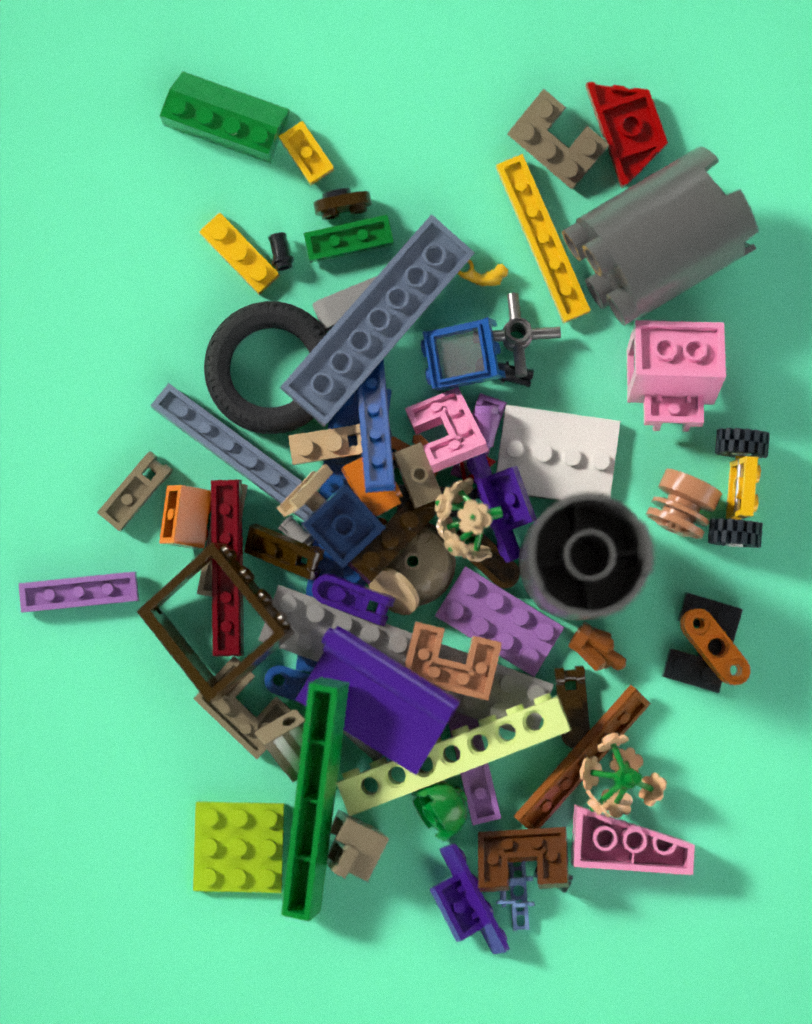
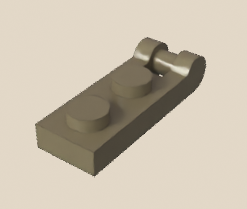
M151 451L143 457L97 512L120 532L173 471L167 464L162 465L156 460L157 456ZM147 469L156 474L151 481L143 475Z

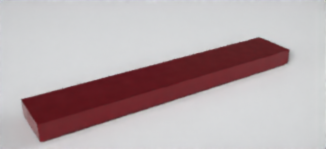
M211 480V542L226 543L230 550L236 552L237 556L235 558L241 566H243L242 480ZM213 558V656H244L243 594Z

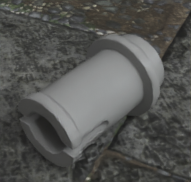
M292 515L278 528L286 536L312 546L315 541Z

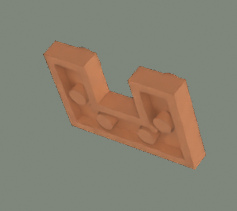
M415 622L405 667L440 689L489 700L502 643L472 636L466 664L438 658L445 629Z

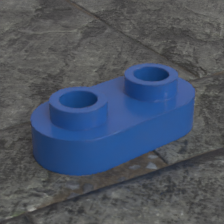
M278 665L267 671L265 685L271 693L297 701L296 698L301 691L302 685L306 683L310 674ZM278 674H281L285 679L284 684L281 686H277L274 683V677Z

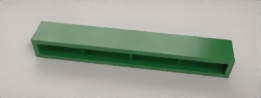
M320 677L309 683L281 916L309 922L321 912L349 682Z

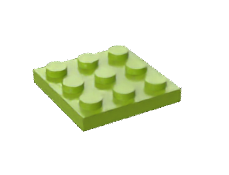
M196 801L193 891L282 893L284 803Z

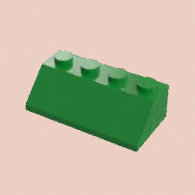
M182 71L170 87L159 116L164 126L271 163L279 141V135L283 131L290 109Z

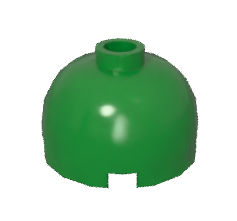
M440 781L412 792V796H417L413 800V804L418 815L428 829L434 826L439 831L435 834L438 839L443 842L447 841L463 828L467 819V807L465 804L467 797L460 787L454 788L451 784Z

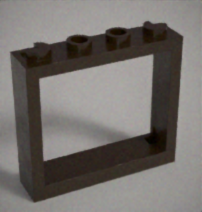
M212 542L136 611L208 703L219 701L295 633L290 627L291 624L287 620V615L281 611L278 612L272 604L273 598L265 589H260L253 581L255 579L254 574L246 566H241L235 558L237 556L236 552L230 550L226 543L224 544L223 542ZM213 558L273 632L269 638L219 682L160 608Z

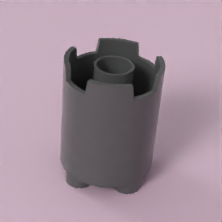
M699 146L577 218L576 223L562 231L563 238L574 257L578 261L587 258L595 271V274L585 279L592 298L601 309L610 306L615 317L624 326L633 320L642 318L756 249L754 244L745 242L759 232L752 210L741 189L725 195L720 186L707 173L719 161L718 157L705 147Z
M597 492L578 493L559 500L528 528L519 551V572L526 592L540 610L567 620L593 619L614 614L624 609L625 606L636 598L644 587L648 576L652 573L654 548L645 522L639 520L627 506L610 498L608 494Z

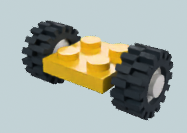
M741 428L717 429L715 453L721 456L735 457L737 460L730 462L726 519H710L709 544L745 548L761 547L763 523L744 521L742 519L754 516V512L758 509L759 497L755 494L756 483L760 480L761 467L757 464L758 458L768 457L769 432Z

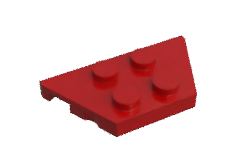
M587 82L585 87L603 138L610 144L607 149L621 188H624L668 144L649 89H628L620 85H613L611 87L596 85V82Z

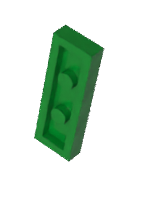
M388 214L303 233L310 263L394 245Z

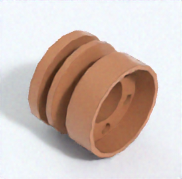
M666 469L658 488L667 494L668 497L666 499L654 496L651 502L662 510L649 507L645 515L669 532L701 540L705 532L694 524L708 526L710 521L699 512L700 510L714 512L722 493L714 486L696 477L674 469Z

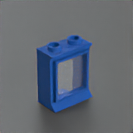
M486 317L482 320L423 332L424 340H421V350L424 357H427L428 368H426L425 373L427 382L432 386V389L443 391L506 377L505 371L499 370L497 354L501 353L499 343L494 341L492 327L497 326L496 320Z

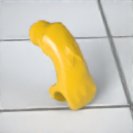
M469 259L467 262L469 270L467 272L459 271L458 275L476 285L498 286L501 285L502 279L508 275L509 270L503 264H498L493 270H487L481 274L475 271L474 264Z

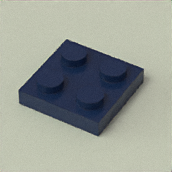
M343 484L301 523L306 531L342 569L386 528L347 484Z

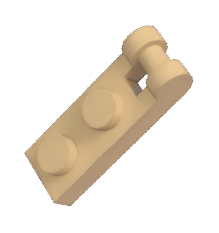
M360 424L288 435L293 465L362 455ZM356 435L358 445L349 447L348 436Z

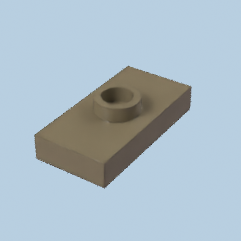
M421 442L392 454L414 509L433 502L440 494L442 495Z

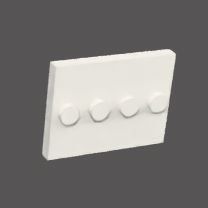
M506 405L496 473L517 466L527 494L530 497L559 501L565 497L584 492H597L611 496L620 421Z

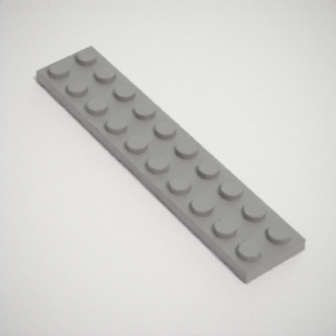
M278 585L272 604L278 612L281 611L287 615V620L291 624L290 627L295 632L279 648L318 662L324 652L325 644L321 643L323 636L330 627L335 629L339 625L405 666L412 637L411 632L388 624L381 626L322 604L314 597ZM264 623L258 641L264 642L273 634L266 623ZM441 644L438 658L466 664L468 653ZM497 664L489 700L447 690L444 691L460 700L455 710L456 712L478 720L494 714L496 719L507 716L506 710L516 705L523 704L524 708L535 705L533 699L547 693L551 694L554 684ZM538 713L529 714L527 718L528 725L533 729L539 728L542 716ZM503 724L500 727L516 733L515 728L511 724Z

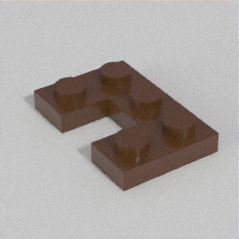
M566 827L478 832V888L480 892L510 891L509 862L537 861L539 889L569 887Z

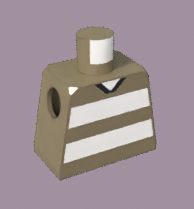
M297 710L286 713L255 732V735L293 783L298 779L305 721Z

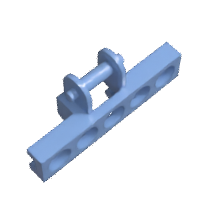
M509 862L511 899L506 898V891H500V900L496 901V904H502V907H506V904H511L513 931L529 930L528 906H535V902L527 901L526 881H533V876H526L525 862H521V865L518 867L513 866V862ZM514 871H521L522 876L514 877ZM517 885H521L524 888V893L521 896H516L513 893V889ZM518 907H524L522 911L516 910ZM523 915L525 917V924L523 926L517 925L516 916Z

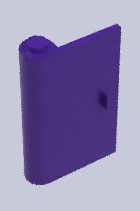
M339 625L335 629L330 627L321 640V643L325 644L324 652L296 700L306 706L309 683L320 677L349 682L344 731L414 775H417L457 709L460 700Z

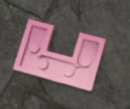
M459 387L405 408L416 435L441 424L444 425L448 436L423 446L434 473L489 451L486 441Z

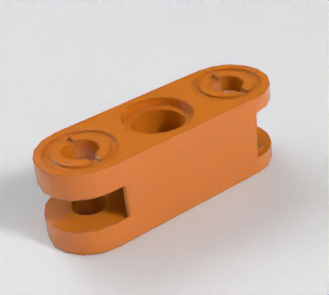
M693 609L685 612L680 620V628L716 676L723 683L729 685H740L746 682L751 673L748 661L712 615L703 609ZM695 618L700 621L698 629L693 625ZM714 638L719 640L722 646L720 653L717 655L711 654L708 649L709 642ZM732 665L736 666L735 675H732L730 672Z

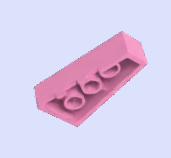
M574 804L571 864L574 867L693 875L695 845L691 842L612 816L608 818L603 813L598 816L595 811L591 812L588 808Z

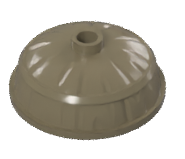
M430 523L387 566V568L394 569L411 582L419 597L418 606L428 604L440 597L451 584L456 568L455 556L448 552L444 545V539L438 534L437 527ZM410 556L417 557L418 565L410 567L407 564V559Z

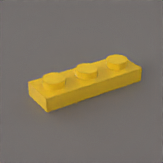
M220 212L199 231L200 235L258 295L280 276Z

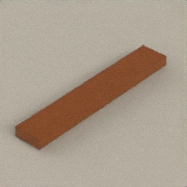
M630 684L516 812L514 817L527 829L541 828L582 782L580 779V768L583 760L596 756L599 763L609 750L604 752L598 751L597 746L603 743L602 738L612 733H618L619 736L624 735L651 703Z

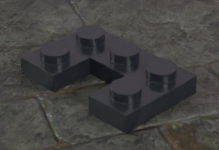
M685 593L677 621H680L682 615L689 610H706L712 615L730 640L734 642L743 609L691 593ZM695 618L693 625L699 627L700 621ZM715 638L708 644L711 654L717 655L722 649L720 641ZM669 648L662 677L712 692H720L722 681L699 653L698 656Z

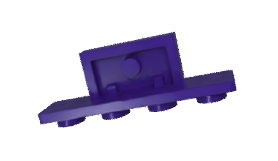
M485 453L467 460V467L476 481L479 499L487 505L488 509L500 506L503 518L492 520L490 525L498 541L497 549L506 563L519 558L520 548L513 529L537 520L517 466H513L492 474Z
M456 843L440 848V853L452 876L429 890L455 941L461 942L480 930L492 954L507 952L510 950L507 936L504 930L498 926L493 916L492 906L479 891L478 879L471 873L466 863L464 852Z

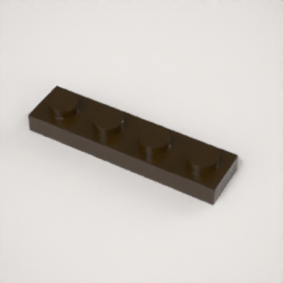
M409 499L384 525L386 528L348 563V566L365 582L370 584L437 514L435 511L436 500L414 509L411 499Z

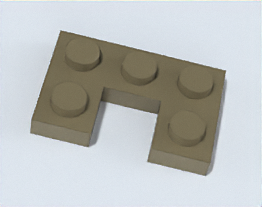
M543 89L507 135L573 190L610 144L587 126L568 148L548 131L566 107L548 91Z
M233 656L214 677L219 682L241 661L236 656ZM252 672L219 701L208 703L199 692L193 699L256 759L267 749L255 735V732L292 711L277 696L257 717L249 711L236 696L255 678Z

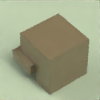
M338 810L331 826V833L337 836L328 851L327 865L335 874L346 878L347 874L350 873L368 882L389 838L380 829Z

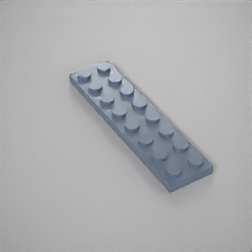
M431 214L287 378L280 389L321 425L325 426L475 252Z

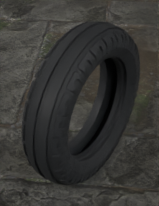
M265 301L240 308L229 315L218 326L206 350L204 375L206 386L213 402L230 421L252 432L279 434L298 429L314 418L294 400L286 405L272 408L257 406L245 400L232 383L230 365L233 353L240 342L248 335L268 328L281 329L292 333L304 343L310 353L327 334V331L316 318L297 306L284 302Z

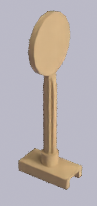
M325 464L317 472L312 471L277 507L280 513L285 517L300 509L304 504L312 512L325 502V499L317 490L333 474L331 469ZM386 567L368 584L370 589L396 598L393 607H389V610L394 613L410 615L419 605L416 589L408 579L394 569Z

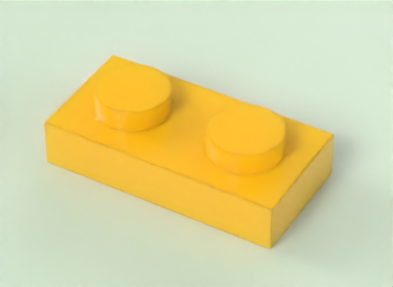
M303 121L279 135V140L310 186L334 171V166Z

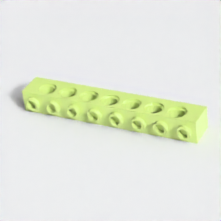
M550 693L533 699L535 705L524 708L523 704H519L507 709V716L496 719L494 714L479 720L480 726L469 730L466 725L451 731L453 737L443 741L439 737L428 755L433 762L431 771L420 769L417 775H414L392 760L387 762L386 757L369 763L371 769L361 773L359 768L343 773L344 779L337 782V786L349 816L570 731L571 726L559 696L552 698ZM529 714H540L544 720L543 726L539 729L531 728L527 722ZM511 724L516 730L515 737L510 740L504 739L500 734L501 725ZM478 734L484 735L488 740L487 749H476L473 745V737ZM454 745L459 748L461 753L459 760L452 761L447 758L445 754L447 746ZM393 767H401L405 771L406 777L403 782H397L392 778L391 770ZM367 777H372L377 781V792L366 790L364 781Z

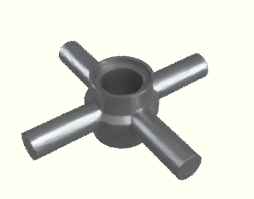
M509 293L507 299L510 321L505 324L502 330H494L493 337L494 341L503 342L504 346L513 352L515 375L518 378L527 376L524 349L530 345L532 340L561 338L560 327L531 328L530 323L526 319L521 318L519 294ZM478 331L473 332L474 343H480ZM513 331H518L522 333L524 337L521 339L514 338L510 333Z

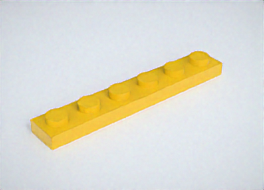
M523 154L496 164V170L563 324L590 313V307Z

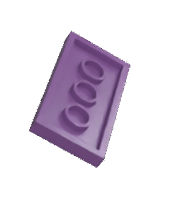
M466 566L435 617L471 639L472 636L501 642L502 646L499 656L533 677L537 674L565 628Z

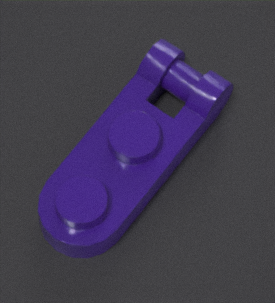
M328 573L320 575L312 584V594L318 602L381 626L386 625L388 620L386 614L389 607H393L396 599L389 594L378 592ZM370 600L378 603L375 611L367 609Z

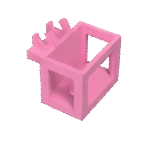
M635 320L627 346V402L643 403L644 425L653 426V431H660L662 423L683 424L682 432H689L690 427H702L704 424V405L715 404L726 378L724 323Z

